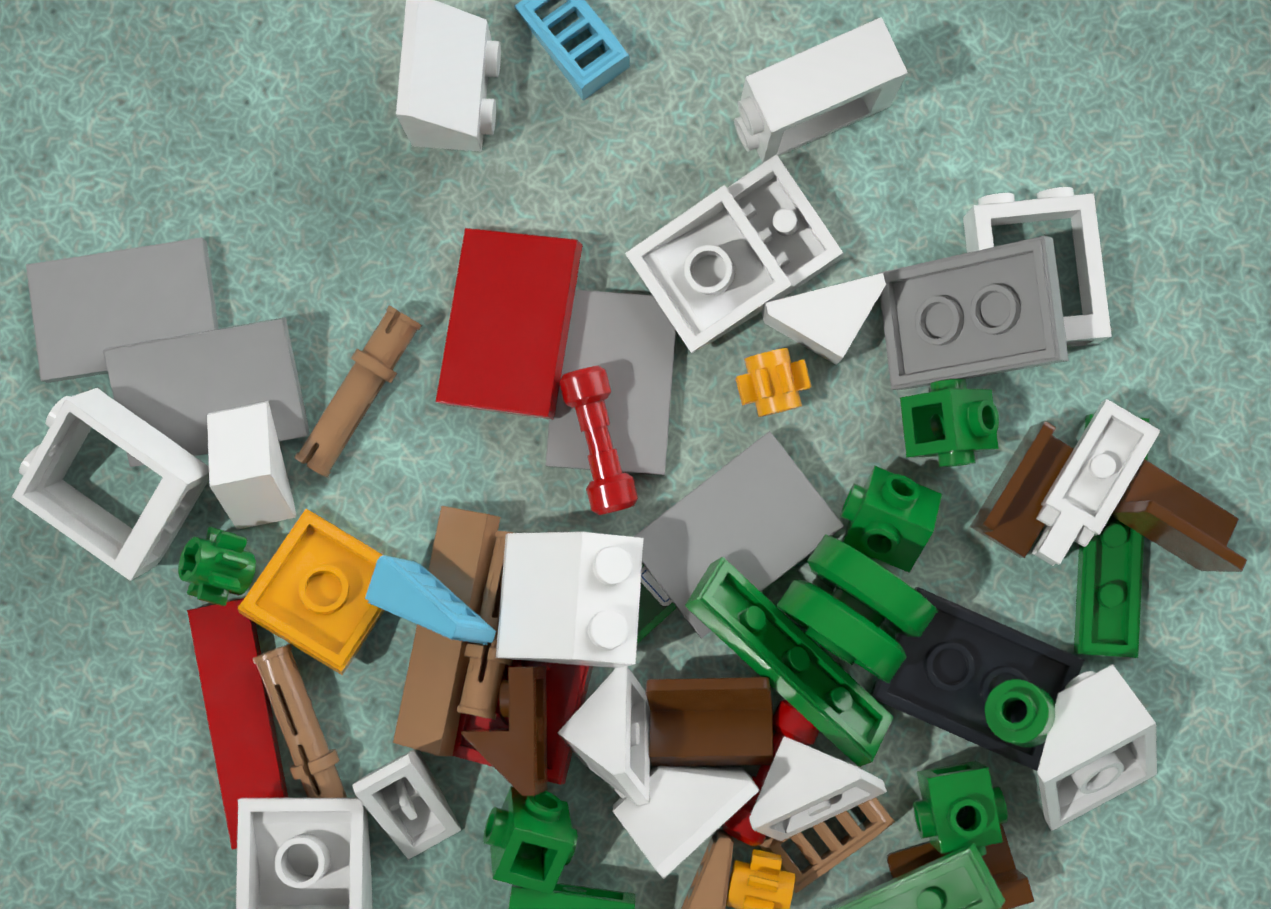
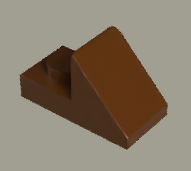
M546 666L509 667V680H502L499 696L500 711L503 717H509V728L472 729L461 731V733L522 796H535L548 790Z

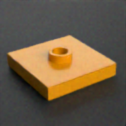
M305 509L237 609L240 614L343 675L385 611L369 604V600L365 599L377 560L383 554L310 510Z

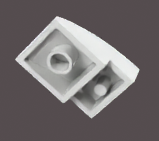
M777 154L728 188L723 185L625 253L691 353L710 344L762 312L765 303L782 299L844 258L842 250Z
M359 798L238 799L236 909H373L367 809Z

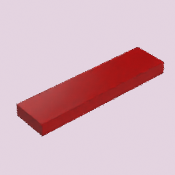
M243 599L228 601L226 606L214 604L187 610L232 850L237 849L238 799L288 798L271 702L258 667L252 659L261 654L256 623L240 614L237 609Z

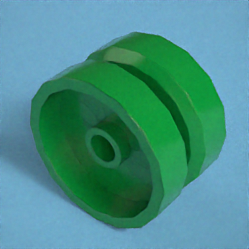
M825 534L807 562L811 572L833 589L831 595L806 580H794L776 607L807 630L805 633L807 636L851 666L856 663L874 676L889 683L905 660L906 655L902 646L879 628L880 625L883 623L906 637H920L938 610L920 593L878 563L840 540Z

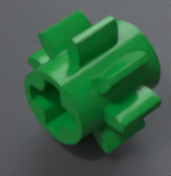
M214 527L208 528L206 539L199 537L191 538L181 553L178 565L179 578L184 582L190 583L187 594L197 597V600L220 606H226L228 593L238 596L244 594L251 585L256 568L254 554L244 550L248 541L247 538Z

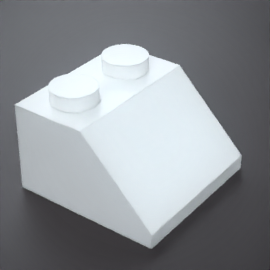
M406 0L396 116L412 146L482 151L483 134L493 135L495 129L496 101L486 97L488 77L498 78L501 60L500 41H491L492 38L486 19L436 0Z
M589 532L506 534L496 658L609 668L635 665L644 538Z

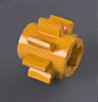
M788 348L776 349L744 359L747 374L739 375L735 378L742 405L755 403L758 417L802 407L799 391L808 390L812 387L805 359L791 363Z
M753 849L750 863L734 860L727 891L726 906L735 909H790L795 873L780 870L782 865L781 855Z

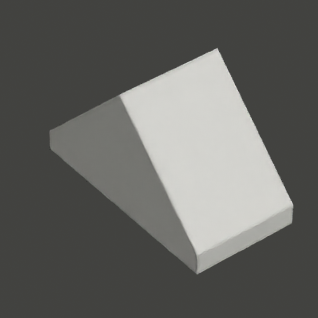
M883 273L767 302L762 310L764 323L837 365L846 354L886 285Z
M269 401L209 413L207 415L210 488L236 529L296 518L294 500Z
M628 666L619 667L606 678L558 731V734L582 764L638 806L649 803L650 707L646 691Z
M784 736L749 819L754 831L783 841L886 793L887 790L883 780Z
M413 749L367 774L352 785L355 795L408 860L461 831L456 817L420 750Z

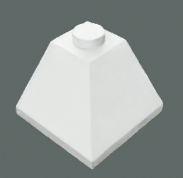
M1113 664L1097 673L1088 671L1078 675L1066 685L1064 691L1058 693L1055 704L1054 724L1047 734L1037 771L1044 818L1051 831L1157 775L1156 723Z
M657 766L650 770L649 803L637 806L617 789H614L620 798L613 804V813L655 870L664 879L748 802L759 789L743 767Z

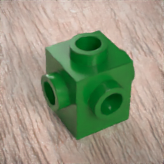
M949 379L930 383L931 392L900 397L906 458L938 457L939 467H954L975 464V452L999 449L997 439L999 415L993 403L992 389H967L966 379Z
M874 466L864 487L854 483L846 497L840 513V517L849 520L843 543L868 557L878 559L910 573L934 532L942 494L915 483L904 475L894 474Z
M977 761L917 771L922 800L913 802V810L921 839L929 837L930 844L941 854L947 852L950 854L974 843L981 856L987 854L986 845L1003 843L1000 824L1008 822L1007 807L1001 788L999 786L992 787L989 767ZM965 806L963 815L956 819L959 809Z
M511 786L502 808L494 807L491 810L484 830V844L490 845L493 879L552 895L564 866H567L572 860L578 834L577 830L571 826L568 802L560 800L554 794L547 791L535 796H522Z

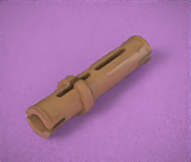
M390 305L387 307V312L364 349L361 351L356 348L351 356V359L355 361L354 365L303 447L294 457L299 462L306 463L308 468L325 477L330 475V470L386 381L392 383L398 373L393 371L394 367L417 330H420L422 327L421 324L400 313Z
M496 531V542L479 615L496 630L493 643L488 642L487 645L479 643L467 644L464 656L469 657L470 660L460 706L457 708V712L494 720L496 719L495 712L505 666H512L513 659L496 658L506 534L513 533L507 531Z
M291 644L283 645L252 658L254 664L258 667L274 714L294 761V765L289 768L293 779L301 780L307 798H347L335 766L340 759L336 749L329 750L313 709L312 701L292 654Z

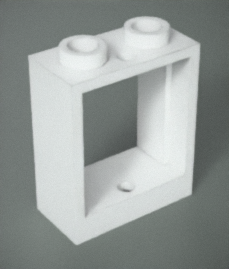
M882 17L746 76L742 97L738 101V109L741 116L734 119L736 131L746 151L749 152L756 149L762 163H764L776 154L778 156L890 107L908 72Z
M1059 187L1037 193V199L1015 201L1014 194L998 193L979 198L978 205H974L963 217L967 253L994 247L992 226L1071 218L1083 315L1063 317L1067 347L1096 345L1110 338L1112 335L1094 193L1074 195L1073 188Z
M98 388L72 397H63L55 404L47 416L46 425L50 428L42 443L32 449L21 463L19 473L23 477L12 498L132 581L157 566L165 555L209 481V466ZM91 428L163 477L133 529L63 480Z

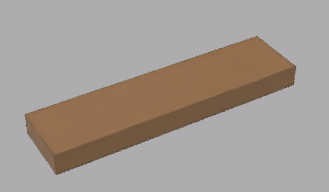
M441 506L428 571L475 613L480 615L483 593L496 542L495 535L496 531H498L501 517ZM417 624L393 743L437 756L453 755L461 715L460 712H457V708L460 706L470 660L469 657L464 655L467 644H473V642L452 640Z

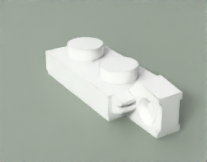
M1108 399L1101 402L1041 503L1043 507L1036 519L1048 526L1032 554L1052 566L1055 564L1059 565L1074 541L1086 547L1093 536L1100 535L1159 435L1160 430Z

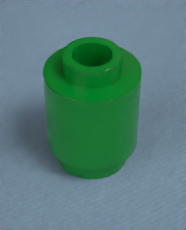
M1017 679L1008 680L996 686L989 694L985 704V717L991 731L1000 739L1021 747H1035L1046 741L1047 734L1054 724L1055 702L1047 692L1030 682ZM1023 700L1027 706V715L1023 721L1012 723V710L1018 702Z

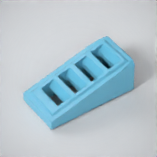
M550 0L520 1L514 6L515 10L582 100H585L630 67L629 54L585 0H566V3L542 20L535 11ZM575 12L579 19L554 36L549 29ZM587 29L592 36L570 52H567L563 45ZM600 46L605 53L581 69L576 62Z
M382 555L377 560L365 599L369 600V604L452 640L486 645L488 642L493 643L496 630L421 564Z

